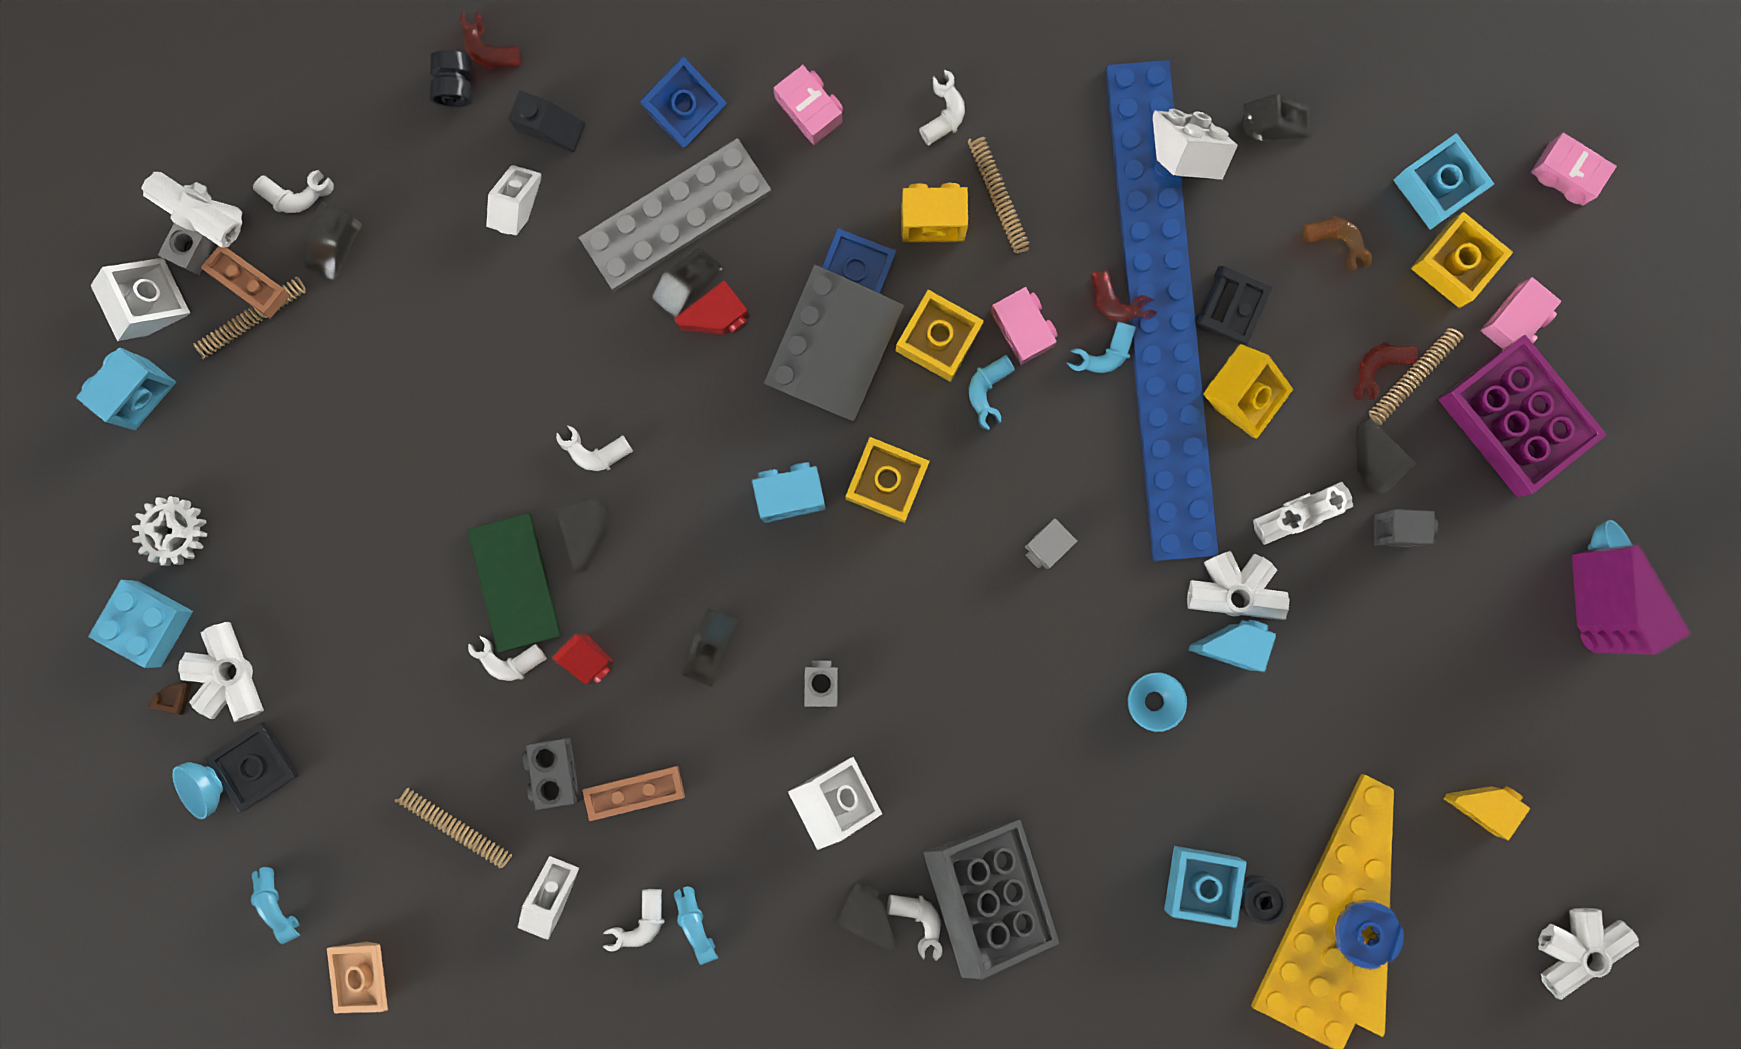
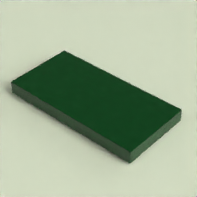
M527 513L467 529L497 652L501 653L561 637L531 514Z

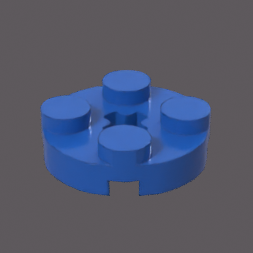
M1363 900L1360 902H1350L1346 905L1345 910L1341 912L1336 921L1334 935L1336 947L1346 959L1359 967L1376 969L1388 961H1393L1399 955L1403 946L1404 932L1391 909L1375 901ZM1372 926V931L1377 933L1376 938H1370L1368 943H1364V937L1361 933L1363 929Z

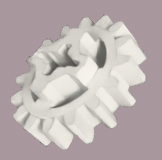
M169 496L168 500L160 497L156 498V506L146 503L144 507L147 513L136 514V517L141 520L140 525L132 526L133 530L139 531V536L132 539L133 542L142 543L143 545L138 551L139 554H149V562L158 563L160 561V565L170 566L172 562L176 565L184 564L183 557L194 559L195 555L192 550L204 547L198 542L199 537H207V533L200 531V527L206 524V520L196 518L201 510L190 508V501H179V498ZM168 528H172L171 534H167Z

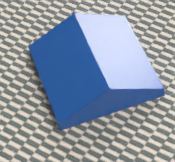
M684 56L639 101L655 122L683 148L727 104Z

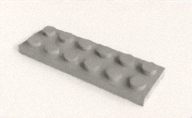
M737 138L581 235L579 239L612 291L615 292L764 199L772 191Z

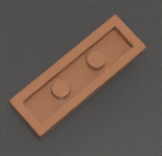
M218 246L200 267L269 319L291 295L283 287L226 247Z
M678 766L582 790L589 821L685 797Z

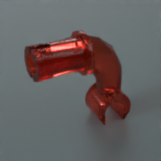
M476 11L477 18L473 25L467 23L465 12L461 14L460 24L465 33V47L473 60L488 67L489 70H493V67L521 66L519 46L491 47V44L484 45L479 36L484 30L479 13Z
M1104 270L1091 275L1097 300L1094 306L1099 308L1102 315L1109 320L1123 322L1136 317L1151 319L1156 315L1157 311L1152 309L1145 312L1142 310L1145 303L1155 301L1154 299L1141 295L1136 297L1130 305L1119 304V298L1115 297L1110 272Z
M1383 342L1367 352L1360 363L1359 382L1353 388V395L1356 400L1363 399L1364 387L1368 388L1370 392L1369 400L1376 399L1380 391L1378 384L1374 381L1376 370L1380 366L1386 367L1388 364H1416L1418 357L1417 347L1389 345L1388 342Z

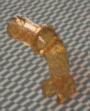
M1332 215L1328 220L1303 225V235L1306 243L1334 238L1335 240L1341 238L1348 244L1350 254L1346 259L1349 269L1352 271L1357 269L1355 262L1357 256L1363 259L1364 268L1370 266L1372 255L1368 250L1364 249L1361 232L1354 223L1345 218H1338L1336 215Z

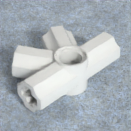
M153 172L149 178L145 179L141 188L144 192L143 196L172 214L170 218L177 225L191 231H198L222 248L229 247L237 239L242 225V212L238 207L211 200L206 186L195 182L192 185H184L183 187L162 172Z
M1343 482L1337 483L1312 495L1308 493L1283 504L1284 507L1254 519V529L1263 545L1268 544L1288 534H1295L1321 524L1323 520L1346 512V509L1353 507L1352 496Z
M1231 551L1220 554L1204 562L1213 583L1190 581L1187 594L1188 609L1220 612L1230 616L1244 615L1276 620L1286 619L1289 610L1288 592L1264 589L1277 569L1270 561L1257 554L1252 555L1242 571H1240ZM1232 593H1238L1243 597V608L1233 605L1231 602Z
M224 622L204 629L201 632V636L209 655L185 652L179 662L178 672L180 673V680L204 683L189 702L192 708L209 719H215L224 706L228 704L234 722L259 715L264 709L252 681L253 669L251 664L243 657L231 623ZM234 664L236 667V675L231 680L228 675V670L230 666Z
M1573 908V910H1569L1571 934L1553 924H1549L1547 928L1542 930L1538 938V949L1560 960L1541 973L1542 982L1556 998L1561 1000L1593 977L1607 975L1614 962L1639 946V939L1634 931L1621 920H1617L1603 930L1602 910ZM1592 953L1593 960L1592 963L1588 966L1587 958Z

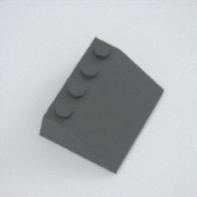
M814 265L764 384L854 422L905 305Z
M1021 819L949 841L923 852L962 978L984 979L1060 944Z

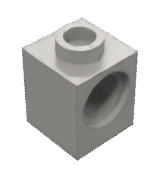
M174 223L158 255L196 275H200L202 271L200 267L208 259L216 243L198 231H191ZM193 240L191 249L185 252L186 243Z
M1054 518L1025 546L1029 551L1026 556L1037 568L1043 565L1046 569H1049L1077 540Z
M812 661V667H805V706L837 707L838 667H831V661ZM824 674L829 677L831 686L828 691L818 692L813 688L812 681L816 675Z

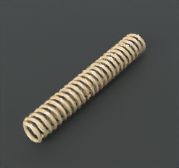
M980 137L973 142L969 139V148L972 149L971 153L974 154L975 162L980 167L979 171H981L983 180H985V185H987L989 190L988 193L991 194L990 198L995 203L994 207L999 212L1000 221H1003L1002 225L1004 230H1006L1005 234L1008 235L1007 238L1010 239L1009 243L1012 244L1011 248H1014L1013 252L1021 253L1029 250L1028 247L1017 250L1028 245L1029 242L1025 241L1027 237H1022L1025 235V232H1021L1024 228H1018L1021 226V223H1017L1020 219H1014L1018 214H1013L1016 210L1012 209L1014 205H1010L1012 203L1011 200H1008L1010 196H1006L1008 194L1005 191L1007 187H1002L1004 185V182H1001L1003 178H998L1001 174L997 173L999 169L996 168V164H993L995 162L992 159L993 156L989 155L991 151L988 150L989 146H986L985 137Z
M295 276V279L301 288L291 279V283L297 291L287 282V286L293 294L285 285L282 286L291 295L281 307H284L285 304L288 305L289 301L292 302L293 299H297V296H301V293L305 294V287L298 277ZM249 307V311L244 310V313L240 312V316L236 315V319L232 318V322L227 321V324L223 323V327L219 326V330L215 329V333L210 332V335H206V338L202 337V341L198 340V344L193 343V346L201 354L202 359H204L209 354L212 355L213 351L216 352L217 348L221 349V346L230 343V340L233 341L234 337L238 338V335H242V332H246L247 329L250 330L251 326H255V323L259 324V321H263L264 318L268 317L256 308H254V311L252 307Z
M1448 328L1447 332H1444L1440 339H1437V342L1430 347V350H1427V353H1424L1423 357H1420V360L1410 368V371L1403 375L1400 382H1396L1393 389H1390L1386 396H1383V400H1379L1376 407L1369 411L1370 418L1377 425H1382V422H1386L1385 418H1389V415L1393 414L1392 411H1396L1399 404H1403L1402 400H1406V397H1409V393H1413V390H1416V386H1420L1423 379H1427L1426 375H1430V372H1433V368H1437V365H1440V361H1443V358L1450 354V350H1454L1453 347H1457V343L1464 339L1463 334L1454 328Z
M406 788L398 800L395 799V802L404 805V808L408 807V811L412 810V813L421 816V819L425 818L426 822L429 821L430 824H434V827H438V830L442 829L443 833L446 832L447 835H451V838H455L456 841L459 840L460 844L464 843V846H468V849H472L473 852L477 851V855L481 854V857H485L486 860L490 859V863L494 862V866L498 865L499 868H502L512 857V854H509L504 861L508 854V851H505L499 859L504 848H501L495 856L500 848L499 845L490 854L495 846V842L486 851L491 843V839L482 848L487 837H484L477 846L482 838V834L473 843L478 835V831L468 841L474 832V828L464 838L470 828L467 826L460 835L465 827V823L455 833L461 824L460 820L451 830L457 818H454L446 828L452 819V815L442 825L448 816V812H446L438 822L444 809L433 820L440 808L436 807L429 817L435 808V804H432L429 808L431 801L427 802L420 812L427 799H423L416 809L422 800V796L418 797V793L414 794V790L409 792L410 788Z

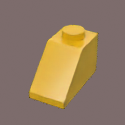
M1489 786L1447 793L1443 798L1490 833L1506 840L1511 838L1530 810L1528 806L1521 802L1523 797L1507 786L1504 789Z

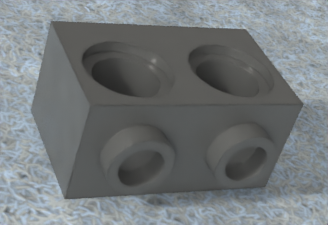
M1391 510L1374 515V546L1413 548L1434 544V539L1438 535V522L1434 519V511Z
M567 737L526 745L527 751L523 752V764L525 770L530 771L531 783L527 786L530 803L535 805V810L569 805L580 801L571 738ZM544 749H549L554 754L555 760L552 766H546L541 761L540 756ZM548 781H553L558 785L559 795L557 798H551L546 794L545 786Z

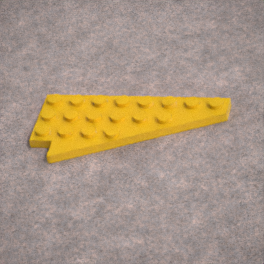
M1365 774L1360 775L1251 1003L1254 1009L1333 1049H1344L1355 1023L1381 1037L1385 1034L1388 962L1376 969L1359 967L1346 959L1342 952L1337 949L1334 935L1336 921L1350 902L1370 900L1390 909L1394 789ZM1372 926L1363 929L1361 933L1364 937V943H1368L1370 938H1376L1377 933L1372 931Z

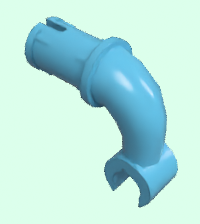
M1118 322L1110 349L1106 348L1105 355L1098 357L1089 356L1082 349L1075 348L1070 351L1080 354L1083 360L1076 365L1068 362L1067 364L1076 371L1084 369L1096 373L1114 371L1127 358H1130L1128 351L1136 327Z
M1006 355L983 369L978 367L968 388L971 404L979 415V425L986 430L990 429L985 421L987 415H993L998 424L1001 422L1000 412L989 406L987 391L992 389L994 383L1015 371L1013 364Z
M262 867L259 869V872L257 870L252 873L254 893L251 896V903L256 906L260 917L273 929L275 937L281 944L301 936L294 929L300 926L297 919L293 916L285 918L277 904L279 894L274 888L273 869Z
M683 887V897L680 889L674 893L679 911L677 921L693 946L700 965H703L718 958L714 951L715 944L712 938L707 939L702 925L703 914L697 907L694 889L692 887Z

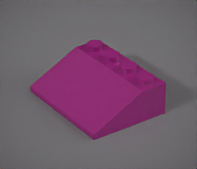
M1526 335L1518 338L1437 398L1517 498L1534 494L1607 435Z
M1638 544L1579 551L1572 554L1577 626L1582 633L1580 637L1583 644L1593 653L1657 654L1691 634Z

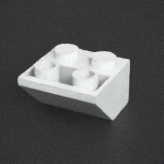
M1169 109L1168 112L1155 111L1153 114L1157 161L1173 175L1223 179L1238 145L1228 137L1229 133L1226 130L1216 127L1210 122L1211 117L1204 113L1194 112L1191 115L1176 109Z

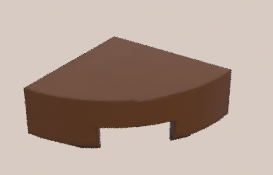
M174 683L165 687L153 696L148 708L183 715L191 683Z

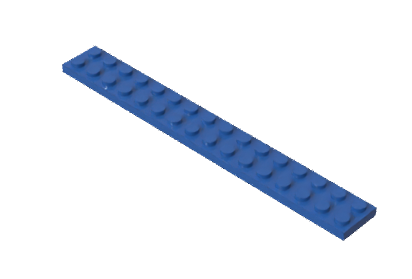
M1170 61L1107 65L1106 79L1130 325L1136 327L1132 338L1153 561L1218 556L1181 176L1171 174L1157 161L1153 114L1155 111L1168 112L1169 109H1174Z

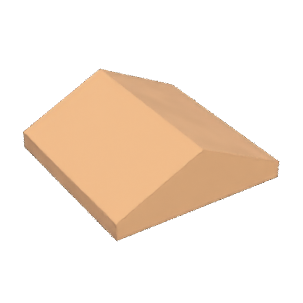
M361 942L327 948L334 1013L384 1012L388 1010L380 944Z

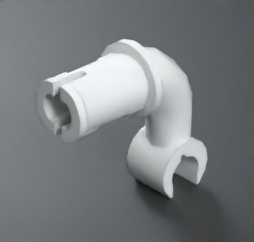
M944 70V78L948 83L946 86L941 85L933 77V90L938 96L945 98L947 109L941 112V116L924 125L919 130L927 145L932 144L951 131L953 133L957 132V127L962 122L965 113L964 101L954 87L953 74Z
M316 170L308 176V187L297 194H293L290 190L282 189L265 175L256 180L253 189L270 202L276 212L294 213L310 208L319 196L329 195L333 190L334 184L328 177L322 185H318V182L324 176L319 170Z
M568 426L572 432V441H563L558 433L556 435L560 446L569 452L577 465L586 470L600 471L607 469L609 471V466L633 452L623 435L600 450L594 449L595 451L593 452L586 450L580 444L581 438L573 427Z
M479 636L484 642V652H477L473 645L468 644L469 653L473 657L480 659L487 672L499 680L512 681L519 678L522 680L525 673L547 659L537 644H534L514 659L508 658L507 661H502L493 654L494 646L492 642L484 637Z
M662 889L642 890V919L639 920V927L627 932L620 927H614L605 931L603 934L611 933L618 938L615 945L607 944L603 946L606 950L616 951L622 947H639L654 939L659 933L661 924L664 923V919H661Z
M889 895L887 914L912 917L917 922L921 921L925 929V937L919 941L918 951L924 959L925 950L931 944L934 946L933 957L937 961L941 957L942 947L938 942L941 920L936 908L920 895L917 898Z

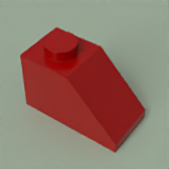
M724 280L679 314L674 320L681 330L726 335L730 331L733 334L740 331L748 323L746 319L750 315L746 307Z
M575 634L552 657L585 685L591 684L593 681L596 684L600 683L611 672L608 666L613 662L587 634Z

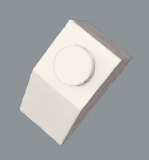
M511 165L488 194L486 227L496 229L504 234L517 236L528 221L541 181V173Z
M549 856L522 907L518 928L548 940L561 916L579 868Z

